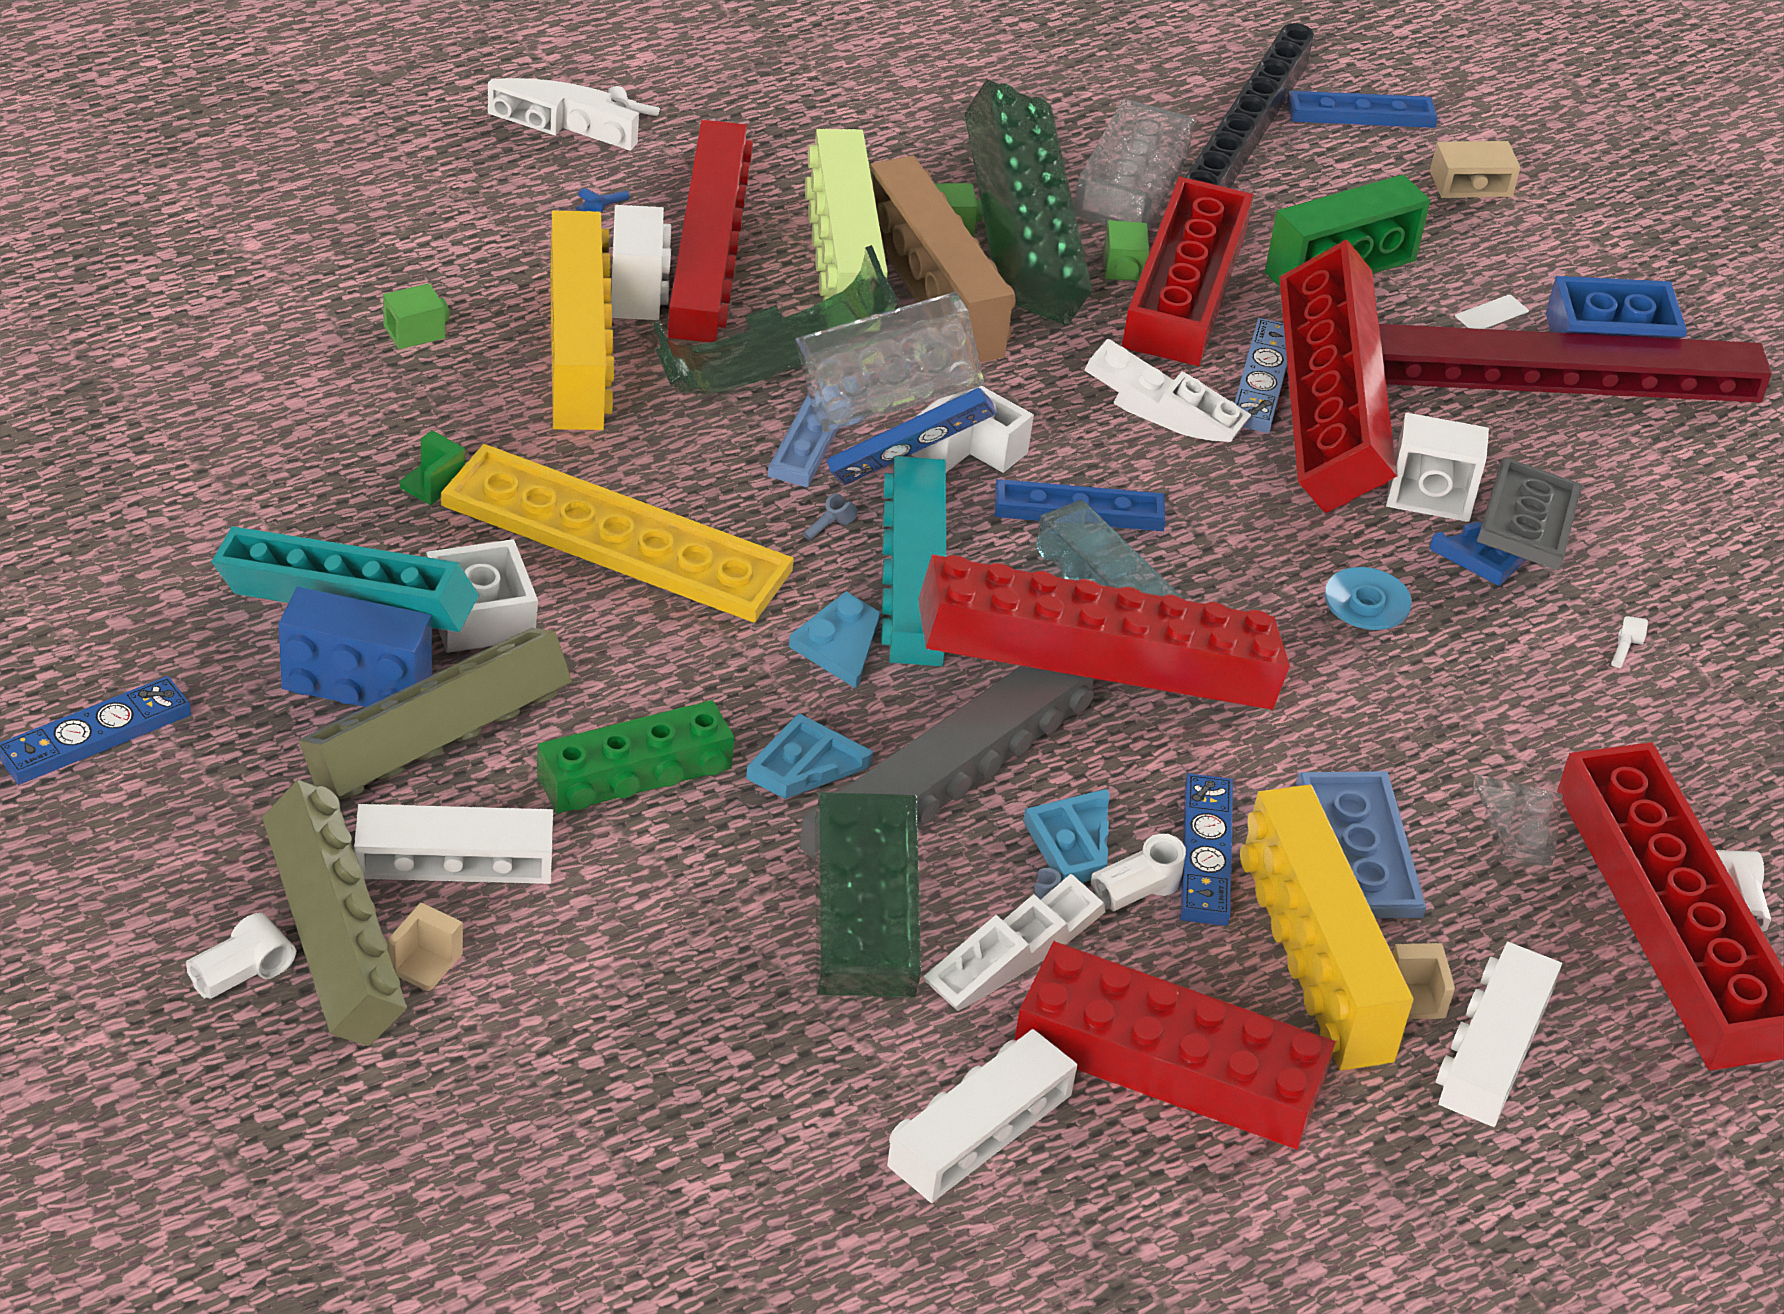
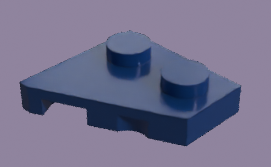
M1482 522L1464 525L1462 534L1447 537L1443 532H1438L1432 536L1430 550L1498 586L1527 560L1477 542Z

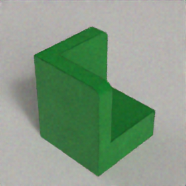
M431 430L421 438V465L400 480V488L429 505L434 504L441 498V492L464 467L465 448Z

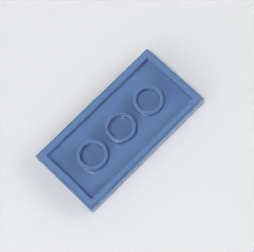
M1388 771L1298 772L1297 786L1312 785L1374 917L1423 918L1426 905Z

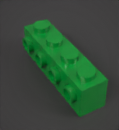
M714 700L538 743L537 777L556 814L574 809L581 810L593 804L616 798H628L639 792L659 787H670L682 781L705 775L713 776L722 771L732 769L734 735Z

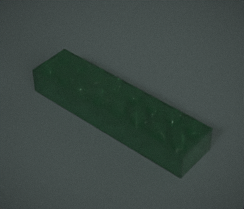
M986 79L964 112L992 261L995 263L997 271L1005 283L1012 287L1015 294V306L1064 325H1069L1092 293V287L1052 107L1042 98H1031L1017 92L1008 84H998Z

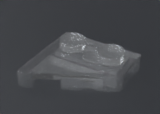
M1476 774L1472 785V792L1474 796H1480L1486 808L1484 817L1490 829L1498 837L1497 844L1504 858L1551 869L1555 857L1563 794Z

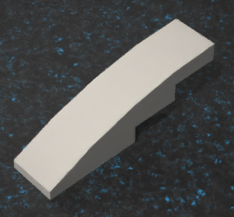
M1070 874L1041 900L1033 894L1004 920L1000 919L997 915L992 917L924 975V980L952 1007L959 1011L986 997L1044 961L1053 941L1064 945L1069 943L1106 912L1104 902Z

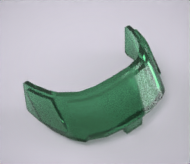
M870 245L865 247L861 270L854 281L842 292L831 296L819 304L785 318L781 317L777 305L745 316L749 331L691 347L679 346L669 341L659 321L653 323L654 333L660 346L655 348L670 385L684 393L702 394L727 391L790 371L850 346L870 334L885 321L894 310L898 301L895 292L882 271L874 248Z

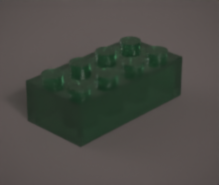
M820 792L815 815L817 996L915 998L921 977L917 795Z

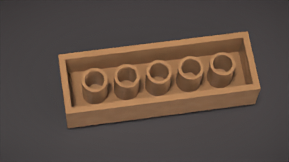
M914 155L871 163L870 174L884 255L960 366L1005 357L1007 341L1011 338V310L1015 307L1016 302L1012 287L1005 283L998 273L995 263L987 258L980 247L979 241L972 237L964 226L961 216L956 215L949 205L945 194L938 190L931 180L929 172L923 169Z

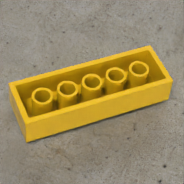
M552 211L550 288L553 429L604 430V414H612L613 390L605 388H611V383L614 381V356H611L613 355V330H610L612 329V304H609L611 303L609 228H601V212Z
M1311 784L1258 791L1253 812L1248 814L1249 831L1246 844L1240 848L1241 865L1246 873L1251 872L1256 884L1257 901L1261 907L1267 908L1271 917L1273 937L1277 943L1282 942L1286 950L1287 964L1291 977L1299 979L1304 991L1303 997L1306 1011L1310 1016L1315 1015L1320 1026V1036L1336 1041L1333 1057L1339 1071L1394 1063L1413 1003V997Z

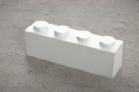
M358 804L354 851L358 863L363 870L364 879L551 884L553 809Z
M1510 942L1506 943L1499 959L1492 956L1489 958L1480 982L1487 986L1485 992L1479 989L1475 990L1466 1012V1016L1472 1018L1470 1025L1461 1021L1451 1046L1452 1050L1457 1051L1456 1057L1453 1058L1446 1055L1435 1083L1444 1087L1438 1105L1490 1126H1496L1553 993L1562 962Z
M1034 1029L1017 1041H1008L999 1050L995 1058L983 1067L978 1065L972 1068L959 1085L948 1093L941 1092L937 1094L923 1112L912 1120L905 1119L894 1128L889 1138L890 1149L887 1166L930 1203H933L1072 1095L1077 1063Z

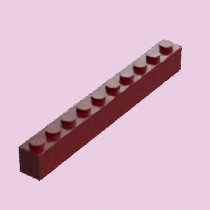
M1379 324L1386 385L1762 403L1772 375L1762 343Z

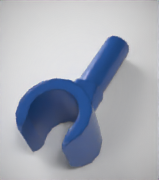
M583 188L579 191L578 196L585 201L582 205L577 206L576 209L579 211L602 213L605 206L628 200L630 197L629 192L625 190L608 195H599L587 188Z

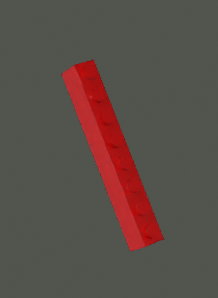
M701 119L669 306L668 338L716 343L718 329H726L728 309L732 292V280L730 279L734 280L739 232H741L746 186H748L753 150V140H746L747 124Z

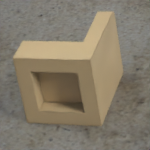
M420 902L387 941V949L397 976L426 991L432 990L463 954V922Z
M1395 944L1392 955L1413 997L1408 1019L1446 1018L1455 986L1443 944Z

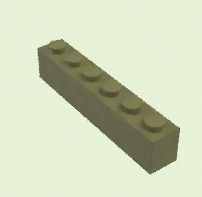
M532 627L319 729L298 741L314 785L316 787L323 786L328 788L338 799H347L363 792V785L376 778L388 779L404 771L403 765L415 759L424 760L437 756L443 752L442 746L453 740L462 741L473 738L482 732V726L492 721L500 722L517 716L520 713L519 708L530 702L540 703L554 698L558 694L557 689L571 683L572 680L556 631Z
M297 779L263 815V823L329 1032L332 1035L370 1046L407 1009L400 988V980L395 973L387 949L388 944L380 929L375 914V906L370 899L363 878V870L358 863L352 846V838L346 828L337 796L326 787H316Z

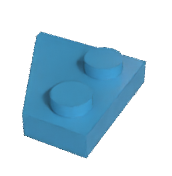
M846 591L790 634L789 647L856 688L860 685L863 668L871 651L872 640L875 638L879 626L880 611Z
M798 713L747 766L746 779L787 799L868 769L872 765L874 751Z
M1107 789L1025 809L1023 823L1049 867L1060 873L1061 882L1070 874L1081 883L1091 881L1092 873L1107 867L1109 825L1107 820L1109 792Z

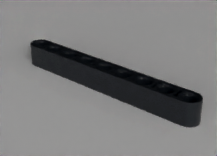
M1290 23L1281 29L1187 173L1186 178L1231 188L1286 101L1288 92L1293 90L1305 71L1314 36L1311 28L1299 23Z

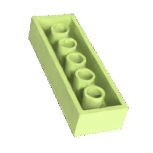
M816 129L815 145H808V168H812L811 177L805 178V199L809 200V223H813L812 246L816 247V271H823L819 274V294L824 296L823 320L831 322L832 336H881L887 267L864 133L860 129Z

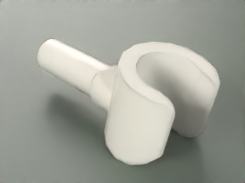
M613 86L609 88L608 92L611 93V99L617 101H611V104L658 117L660 108L629 100L626 91L622 87Z
M1630 616L1624 618L1622 628L1618 634L1619 645L1611 662L1612 666L1622 667L1631 643L1643 645L1647 633V619Z

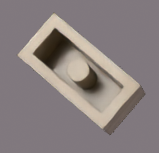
M1509 141L1437 142L1430 173L1441 198L1513 197L1521 167Z

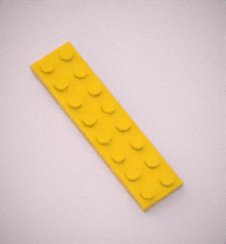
M483 444L441 492V506L753 623L756 622L793 571V557L487 444Z

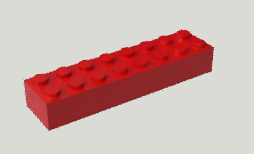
M1347 239L1279 277L1298 483L1324 513L1346 505L1356 497L1376 487H1381L1389 480L1397 477L1373 274L1370 267Z
M934 554L931 556L918 598L925 647L935 651L1270 710L1274 709L1290 667L1274 616H1269L1267 613L1259 610L1247 612L1230 609L1216 602L1197 603L1186 601L1179 596L1171 594L1164 596L1142 593L1133 587L1115 588L1099 585L1089 579H1079L1076 581L1056 577L1045 571L1032 573L1012 569L1001 563L989 565L968 561L966 558L957 555L945 557Z
M1649 742L1569 753L1557 792L1708 1071L1784 1059V968L1655 744Z

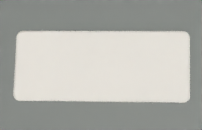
M1506 295L1455 314V317L1468 328L1485 329L1525 314L1529 310L1512 295Z

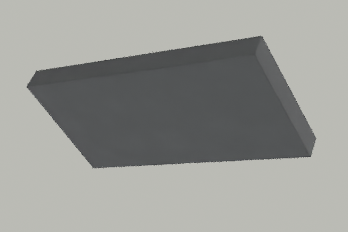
M1506 457L1503 458L1496 475L1477 542L1559 571L1564 559L1582 485Z

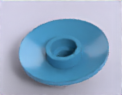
M1352 567L1335 573L1328 580L1324 593L1327 606L1339 619L1355 627L1369 630L1389 629L1401 624L1408 617L1412 605L1411 595L1400 580L1389 573L1368 567Z

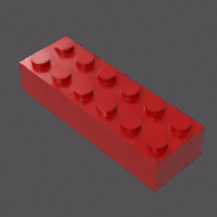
M1178 177L1128 308L1122 347L1200 367L1247 232L1254 194Z
M1053 941L1019 1009L1014 1038L1017 1041L1034 1029L1077 1063L1076 1070L1296 1150L1299 1148L1326 1080L1336 1041L1056 941Z

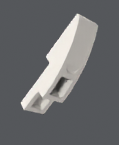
M505 78L491 79L488 82V114L555 136L564 128L630 151L638 143L639 112L611 104V93L571 83L540 79Z
M1107 339L1096 351L1085 368L1086 372L1119 392L1114 401L1115 405L1182 435L1211 441L1231 442L1251 416V414L1238 407L1234 402L1227 400L1185 372L1181 371L1176 379L1173 380L1110 339Z

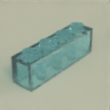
M1083 500L1041 515L1036 547L1044 559H1049L1063 573L1065 579L1076 581L1079 579H1089L1099 585L1115 588L1133 587L1142 593L1159 596L1171 594L1183 598Z

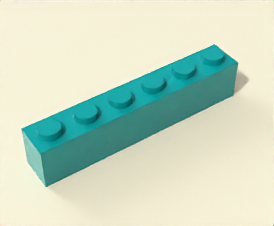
M894 456L893 473H885L883 483V498L891 499V501H884L882 525L890 527V530L884 529L882 555L890 556V559H883L882 585H890V588H883L881 614L890 615V619L883 618L881 645L889 646V663L943 666L945 652L930 650L925 647L918 598L932 554L946 557V460Z
M231 526L211 561L231 590L239 595L289 603L296 588L302 587L431 614L432 628L454 632L461 631L479 597V594L458 562Z

